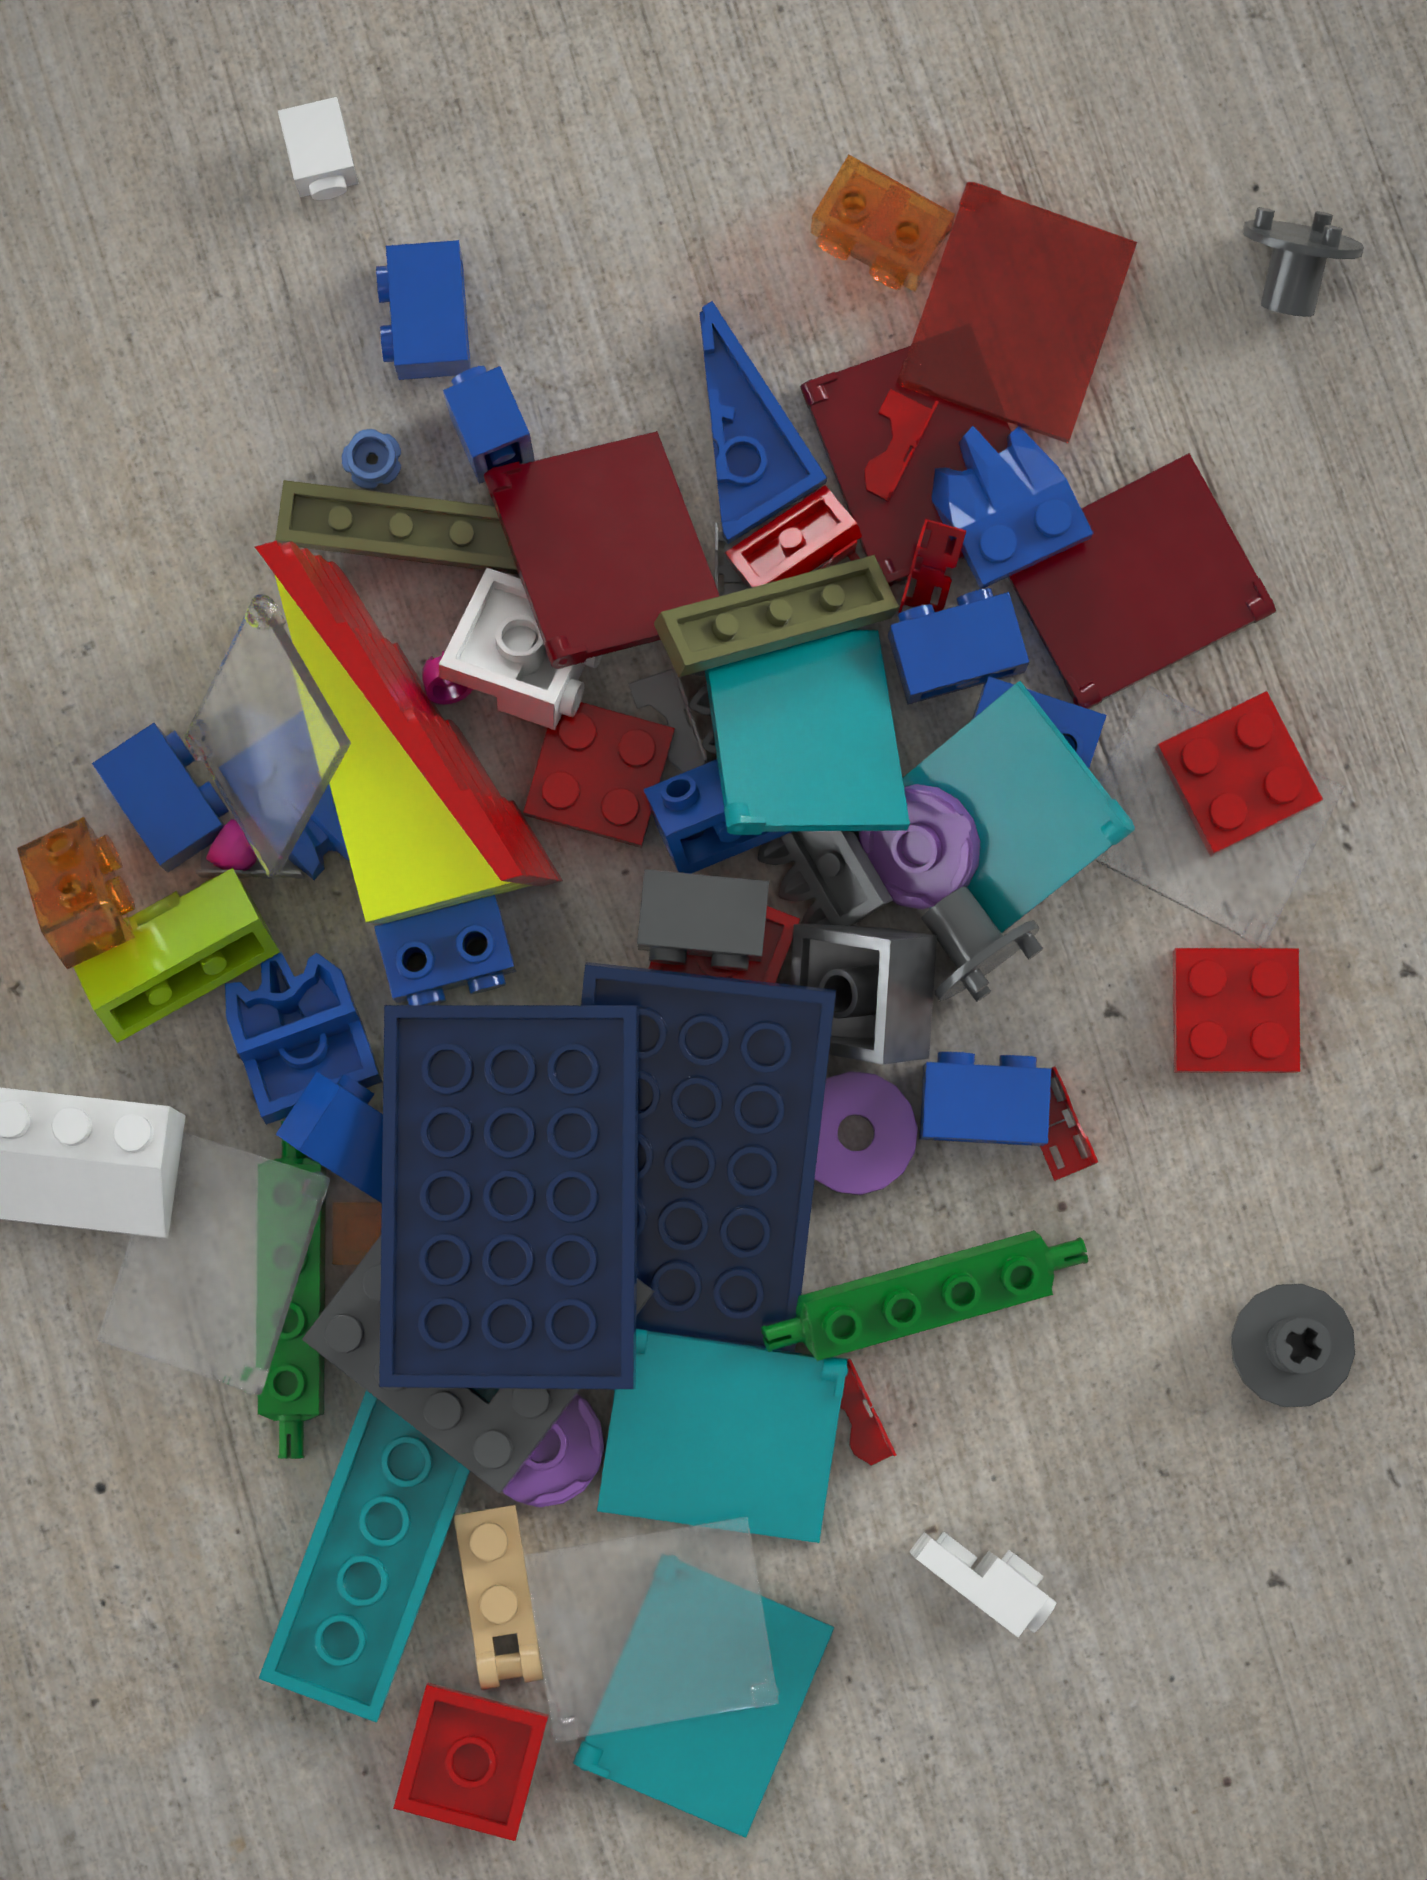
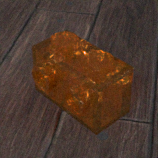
M848 154L812 215L810 233L818 237L816 239L817 245L828 254L841 260H847L850 255L870 267L869 274L883 285L895 290H900L903 285L916 292L950 234L955 214Z
M85 817L55 829L17 848L40 930L66 969L135 938L127 914L136 909L135 903L120 875L116 877L114 872L123 867L119 854L109 836L105 834L98 838Z

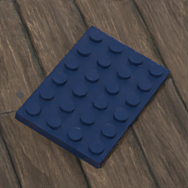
M586 962L581 1005H637L639 1007L637 1278L655 1292L637 1314L636 1329L766 1348L761 1326L796 1318L798 1297L802 1294L836 990ZM796 1344L775 1350L795 1352Z
M384 1005L379 1387L636 1389L639 1007L637 1005Z

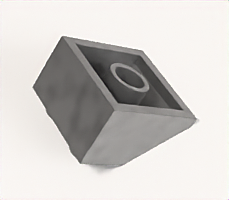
M794 924L790 985L836 990L829 1055L882 1065L929 1059L937 935L882 927Z

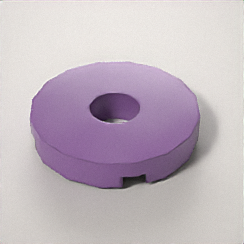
M854 1071L826 1079L815 1180L836 1193L864 1195L884 1189L904 1173L915 1153L918 1127L911 1104L896 1085L876 1074ZM861 1116L869 1121L874 1135L872 1143L866 1149L850 1151L840 1143L838 1127L845 1118Z

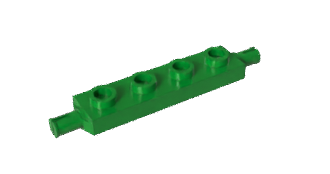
M283 1139L281 1158L260 1164L257 1415L264 1416L273 1421H279L278 1458L301 1459L305 1458L304 1421L324 1414L325 1357L305 1343L302 1338L325 1309L326 1168L318 1162L306 1158L305 1154Z
M1033 1230L810 1292L798 1297L796 1318L761 1326V1332L764 1335L763 1341L768 1352L803 1342L813 1357L820 1361L1053 1295L1054 1271L1088 1263V1255L1085 1253L1087 1249L1081 1237L1048 1247L1042 1237Z

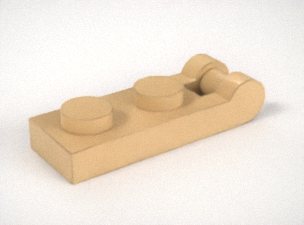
M513 1504L455 1514L454 1523L481 1690L500 1687L501 1680L523 1677L525 1683L544 1680L517 1505ZM517 1633L519 1652L496 1655L494 1637Z

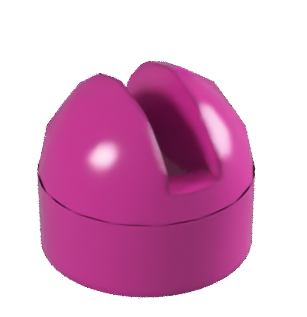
M442 651V656L436 658L431 656L428 658L422 668V681L427 697L434 703L446 705L463 700L473 689L440 678L439 663L445 651Z
M231 819L215 838L207 853L206 860L221 870L233 868L234 870L246 871L256 863L258 858L259 846L257 839L249 828L235 819Z

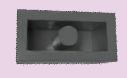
M644 869L637 938L638 950L650 951L649 961L656 963L685 965L687 955L712 957L711 967L747 971L749 961L761 962L769 881Z

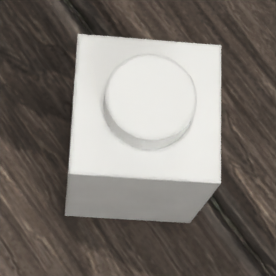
M337 97L278 110L293 178L300 197L311 195L314 200L332 199L346 193L347 186L359 184Z

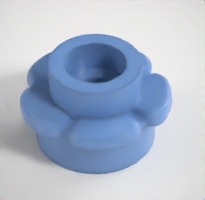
M375 429L362 430L356 433L350 443L344 448L342 465L346 472L351 473L352 481L356 485L366 489H374L380 483L385 485L391 483L398 476L401 470V464L398 461V457L401 455V448L396 439L389 434H382ZM370 454L378 456L376 464L371 465L367 463V457Z

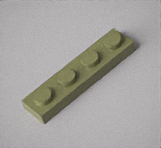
M283 480L275 538L276 541L282 544L292 541L300 548L479 570L490 568L503 573L519 574L495 506Z
M875 555L662 611L655 620L654 626L678 677L888 620L894 616L899 605Z

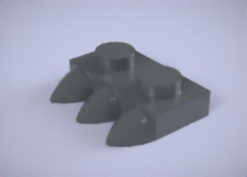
M793 831L762 844L759 849L757 859L761 863L781 865L792 861L795 862L784 876L780 885L778 895L781 899L805 901L816 898V901L804 914L801 924L852 926L893 901L853 831Z

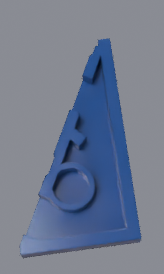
M713 301L702 307L699 315L722 534L726 543L730 544L826 484L827 477Z

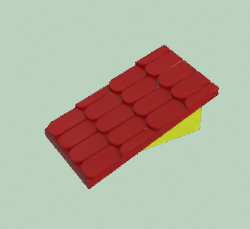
M272 541L255 546L256 550L275 574L365 922L385 924L532 885L543 887L563 881L515 801H507L506 798L501 797L461 730L452 720H444L434 702L427 697L425 687L398 643L392 644L387 638L383 637L341 568L333 561L327 562L321 555L314 556L307 548L300 550L292 541L283 544L278 541Z

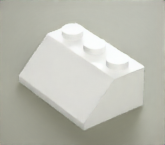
M0 1087V1220L168 1239L186 1116L174 1108L164 1105Z

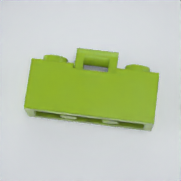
M231 868L221 875L207 880L183 896H180L175 891L123 920L127 932L125 929H122L106 939L96 942L90 948L70 958V961L94 1012L115 1041L119 1043L280 953V950L255 902L234 869Z

